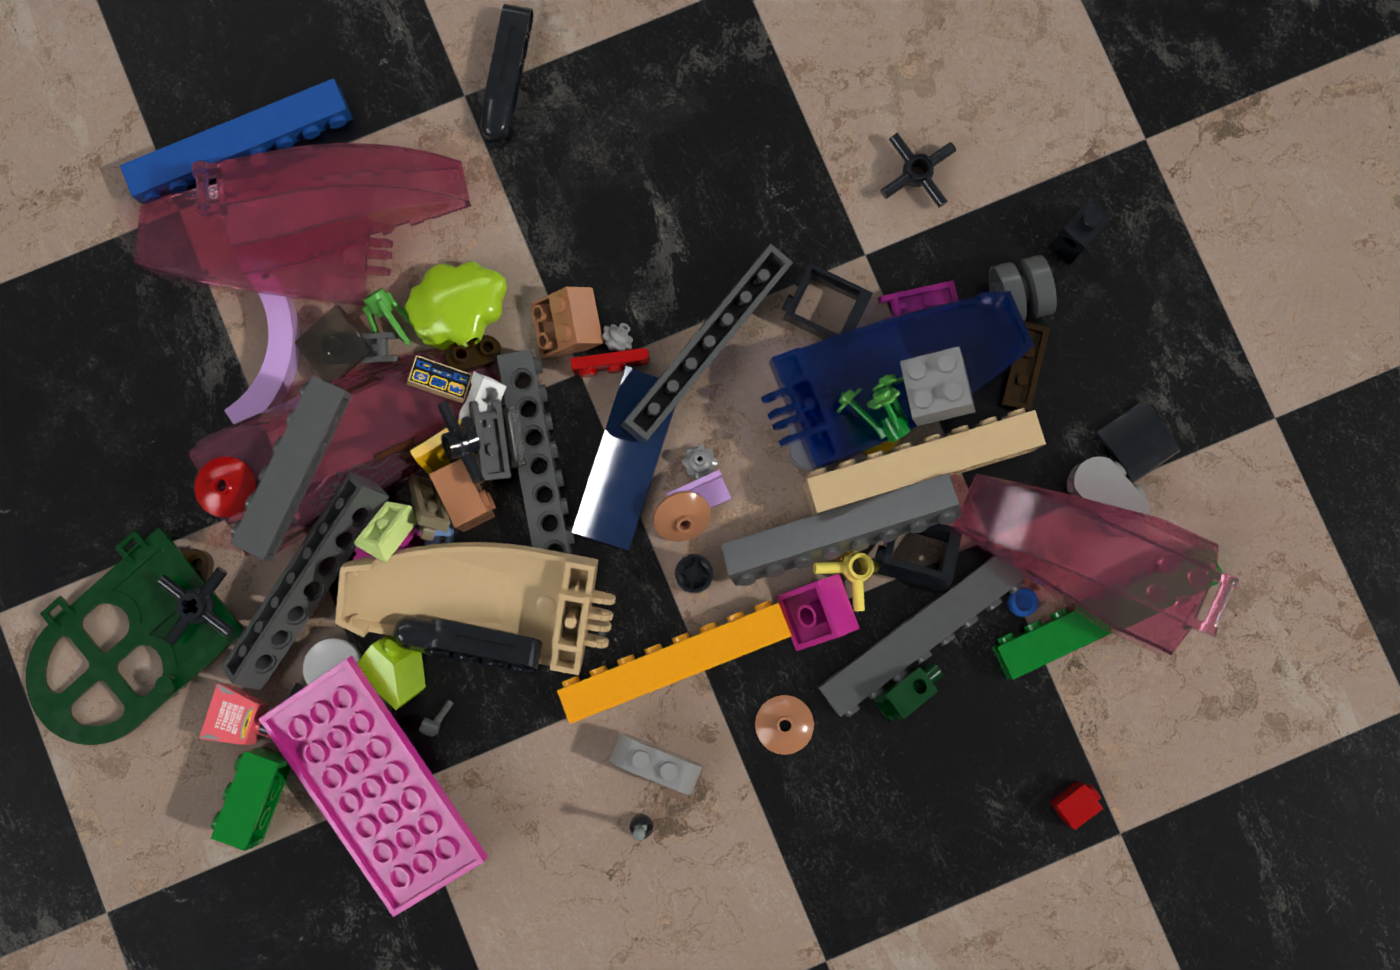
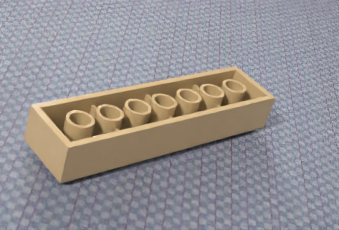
M1021 408L1007 413V416L1002 417L1000 421L995 416L980 421L979 424L970 430L968 425L955 428L946 434L947 437L941 438L940 433L925 437L923 441L919 442V445L914 447L912 442H908L894 447L895 449L887 455H884V451L869 454L866 456L867 458L863 459L864 462L856 464L855 459L839 463L834 471L828 472L827 468L812 471L803 483L811 514L813 516L947 473L953 476L1033 452L1046 444L1036 411L1033 410L1026 413L1025 408Z

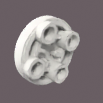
M337 638L325 639L316 643L308 651L303 662V676L307 685L350 656L357 663L362 657L357 646Z

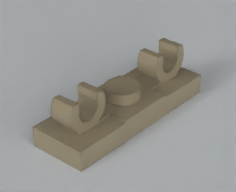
M411 474L408 485L413 510L419 525L418 531H422L420 538L432 541L436 529L447 532L450 526L449 516L432 480Z

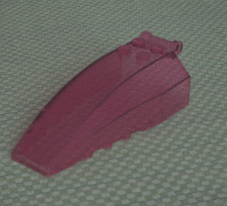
M365 143L318 144L257 153L209 164L204 161H197L192 164V176L196 179L197 199L194 203L195 212L200 216L222 215L230 248L243 275L304 263L336 252L335 247L350 242L357 245L363 243L365 237L380 232L384 236L392 233V228L407 223L414 226L423 223L425 220L435 219L471 207L460 160L406 147ZM216 178L218 198L211 200L208 179Z
M981 474L975 475L961 506L962 517L957 518L952 526L953 529L1022 573L1030 581L1037 583L1047 590L1048 593L1074 608L1075 611L1103 630L1158 655H1172L1191 629L1211 637H1216L1219 631L1217 624L1232 589H1236L1240 581L1234 576L1217 570L1219 544L1165 519L1061 492ZM1212 582H1217L1220 584L1205 621L1197 619Z

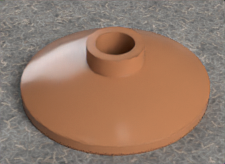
M691 491L673 493L664 498L656 507L653 515L654 527L661 537L669 541L682 542L693 539L707 527L711 517L710 506L706 499L698 493Z
M780 695L767 700L760 707L755 719V730L758 739L768 750L777 754L788 755L800 751L808 744L813 734L814 720L810 709L800 699L789 695ZM782 720L790 722L791 727L789 730L782 731L779 725Z

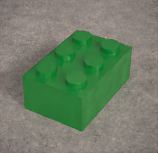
M263 746L245 750L244 753L238 756L234 764L236 774L233 782H229L223 792L222 799L225 800L222 810L216 813L211 824V829H214L210 839L242 851H247L263 843L291 771V767L282 753Z

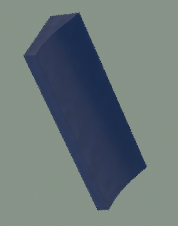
M625 366L572 533L626 551L630 550L675 408L643 444L621 427L620 424L656 382L657 377Z

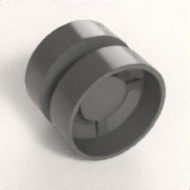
M1042 255L1020 259L1017 268L1012 262L990 267L988 273L990 298L996 316L1003 326L1025 321L1027 312L1033 319L1055 313L1057 306L1055 283L1051 269Z

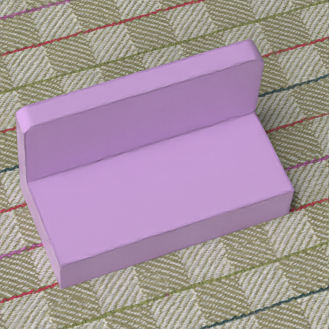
M720 470L666 494V496L680 491L698 493L706 499L710 509L731 500Z

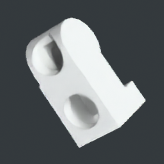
M474 371L470 381L472 386L466 402L460 410L458 420L470 417V401L478 402L479 412L492 411V400L500 399L501 401L507 386Z

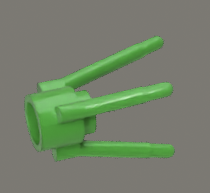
M380 288L363 299L366 306L362 310L368 318L372 333H379L374 314L377 318L386 316L405 345L409 346L411 342L392 315V307L411 326L412 324L409 321L407 312L394 300L389 291L385 292L383 288Z

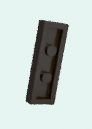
M1025 321L1019 323L1000 406L1016 410L1025 408L1026 412L1031 411L1050 331L1049 327Z

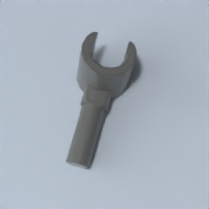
M448 699L434 720L425 717L419 731L431 737L437 735L444 716L454 703Z

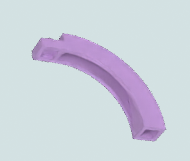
M247 257L238 264L255 287L264 305L268 322V345L264 362L254 382L236 402L224 411L234 426H236V429L246 428L248 425L255 426V423L252 422H256V428L250 433L243 434L249 438L270 420L266 419L270 416L264 415L262 412L267 414L274 412L275 414V411L279 409L291 388L299 362L300 329L295 306L282 280L274 274L270 276L261 262L256 264Z

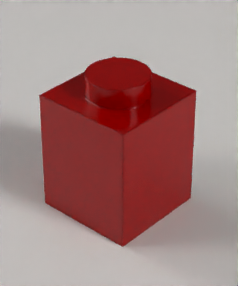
M1079 781L1050 801V804L1067 827L1076 830L1103 809L1098 802L1101 797L1091 784L1086 786V784Z

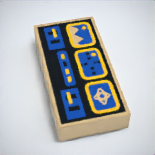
M416 355L406 385L463 404L472 374Z

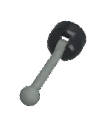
M638 814L632 818L629 828L633 838L641 841L651 835L653 821L649 816Z

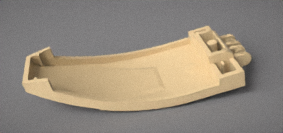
M457 542L430 544L396 550L387 562L371 555L344 563L340 567L335 624L362 637H365L368 632L393 636L396 622L403 617L413 616L428 620H448L532 637L542 642L539 664L548 665L550 670L579 675L583 664L585 646L602 649L607 648L609 644V639L590 634L588 630L597 632L610 631L611 623L608 621L613 619V612L593 607L592 603L612 605L615 603L616 596L594 590L599 559L504 543Z

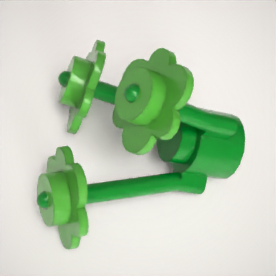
M885 374L883 378L878 380L879 385L872 389L875 393L872 396L873 399L867 403L868 408L878 409L884 406L888 413V416L881 420L882 427L853 399L862 390L861 388L855 393L851 389L841 394L842 397L838 401L842 406L836 412H841L849 404L877 432L880 439L887 437L889 442L892 443L911 431L897 397L900 395V392L894 388V385L904 381L903 377L896 378L895 374ZM890 403H893L896 412H894Z

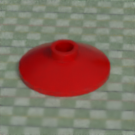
M218 457L209 461L200 469L195 480V496L200 506L209 514L223 518L233 517L246 510L245 503L252 492H256L257 489L256 478L251 468L245 462L234 457ZM224 480L226 488L223 491H219L218 483Z

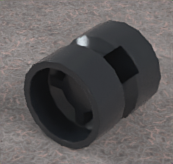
M690 554L678 562L675 569V578L679 587L685 592L698 594L705 591L711 585L713 568L705 557L698 554Z

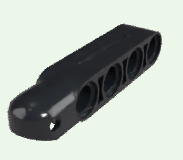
M504 4L502 7L484 94V108L481 118L482 133L487 140L492 142L506 139L511 131L533 25L532 8Z
M413 616L399 619L393 629L395 642L405 650L523 674H535L538 672L542 642L536 638L448 620H428Z

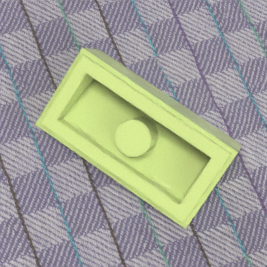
M386 501L354 541L355 546L377 559L387 562L417 523L412 506Z

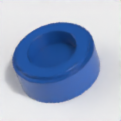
M1022 587L1014 594H1009L1007 605L1014 615L1027 617L1037 610L1038 597L1033 590Z

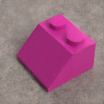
M839 573L776 596L796 651L860 629Z

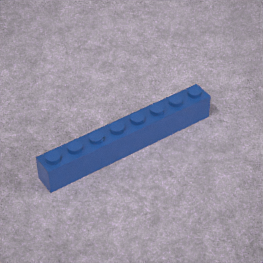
M333 78L120 165L131 196L142 205L154 204L165 195L181 193L188 186L197 182H208L214 178V175L224 171H235L241 167V164L251 160H262L268 153L275 150L289 149L295 142L302 139H313L324 130L340 128L353 118L342 91Z

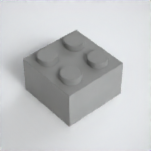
M960 347L900 361L912 419L917 426L976 412Z

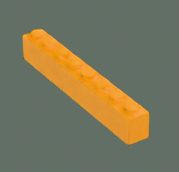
M768 600L754 606L756 612L747 616L744 615L743 611L727 617L729 623L717 627L716 622L700 627L701 634L690 638L689 633H685L672 638L673 645L662 648L660 643L645 649L646 655L635 659L633 654L617 660L619 666L607 670L606 665L589 671L591 677L580 681L579 677L576 676L563 681L562 685L564 688L557 690L569 724L791 637L779 603L772 605L771 601Z

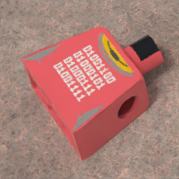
M217 683L199 738L240 745L256 744L259 735L271 738L258 720L267 713L269 704L233 684Z

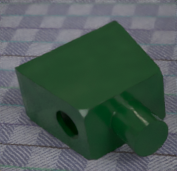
M931 662L924 669L916 667L908 670L909 672L896 682L893 681L885 687V690L880 695L872 699L889 722L905 719L937 693L938 690L934 683L942 678L943 674L935 663Z

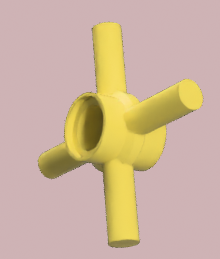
M852 550L849 556H845L843 562H814L813 572L814 574L841 573L845 579L852 582L853 611H865L863 582L873 572H877L879 563L873 561L869 555L862 551ZM855 559L861 565V571L858 575L852 568Z

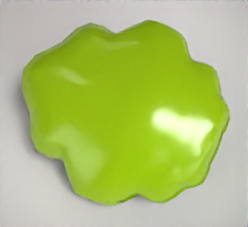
M469 260L457 267L445 263L437 264L425 273L422 283L411 288L404 308L417 336L423 340L424 344L434 346L440 350H446L453 343L468 347L469 345L466 343L471 339L477 338L474 342L476 345L481 341L486 327L500 320L502 303L507 292L506 278L501 273L484 268L475 261Z

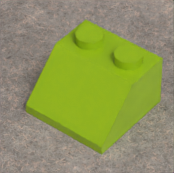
M386 635L373 643L357 662L375 691L395 710L399 709L426 687L421 652L405 650L399 647L393 636Z

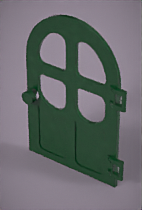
M158 527L145 540L137 530L131 532L115 547L123 558L71 605L62 596H59L40 613L48 625L40 633L30 651L26 667V689L31 706L37 717L51 732L60 738L76 744L98 745L116 741L130 734L170 698L178 695V691L187 687L188 683L239 639L245 630L214 592L211 595L215 603L213 612L234 628L233 633L226 638L207 622H203L200 624H190L174 646L165 642L164 638L180 618L176 607L178 600L157 584L158 580L163 575H167L186 591L192 588L201 589L205 581L161 527ZM134 539L137 544L127 551L124 547ZM112 604L121 608L128 616L129 630L120 642L105 653L83 627V621L99 605ZM59 605L62 610L52 617L50 612ZM67 636L89 662V668L63 692L56 693L47 683V666L53 648L62 637ZM142 645L154 648L160 655L163 666V674L156 680L155 688L145 696L136 694L118 671L119 663ZM103 680L125 707L124 714L118 720L106 725H83L73 717L72 706L98 681Z

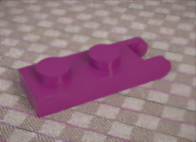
M954 280L883 295L877 298L878 304L890 302L893 317L883 319L884 326L958 311L960 309Z

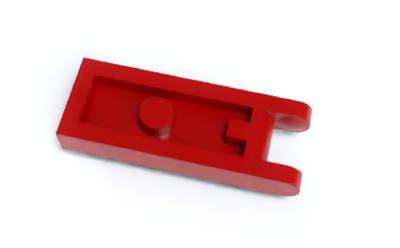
M640 348L570 358L574 375L579 374L580 378L596 376L597 371L608 370L609 374L624 372L625 366L646 365L650 362V356L647 349Z

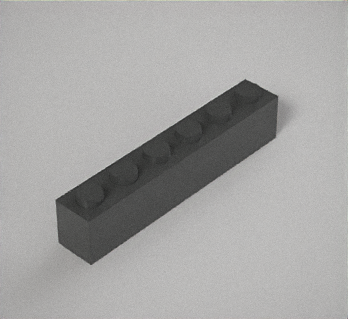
M314 376L302 386L299 394L301 400L297 408L289 413L286 420L287 428L283 437L280 436L274 443L272 449L274 455L269 465L266 464L262 468L258 478L260 483L256 492H252L245 503V509L247 510L242 520L236 522L231 532V537L233 538L230 545L263 560L273 561L353 397L347 391Z

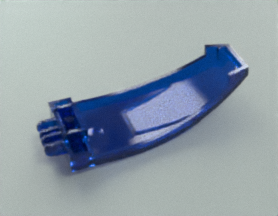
M1011 291L981 292L973 298L889 318L800 349L798 347L771 357L769 364L779 389L762 396V403H771L779 398H783L786 406L771 410L767 414L769 420L789 414L790 417L775 422L772 427L776 431L794 424L797 432L779 440L780 447L801 441L812 469L816 470L888 442L887 437L880 439L877 432L849 404L841 412L837 413L836 411L842 406L838 401L842 397L841 394L851 389L855 393L861 388L862 390L853 399L882 427L881 420L888 416L885 407L881 406L878 409L868 408L867 403L873 399L872 396L875 392L872 389L879 385L878 380L883 378L885 374H895L896 378L903 377L900 361L960 347L971 394L979 390L1034 347ZM904 381L894 385V388L900 392V395L897 397L903 414L908 420V427L910 430L919 427L912 419ZM890 403L894 412H896L893 403Z

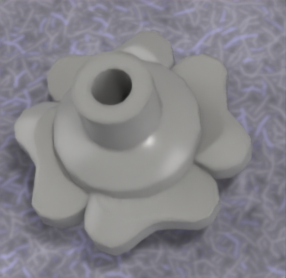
M621 323L619 327L614 324L610 325V327H603L604 333L602 338L609 350L618 352L632 349L631 343L633 339L628 336L630 327L627 324Z
M698 445L695 449H688L686 451L687 457L682 461L683 465L687 468V475L690 477L695 475L696 479L713 473V467L718 465V461L713 456V450L711 448L705 450L703 445Z

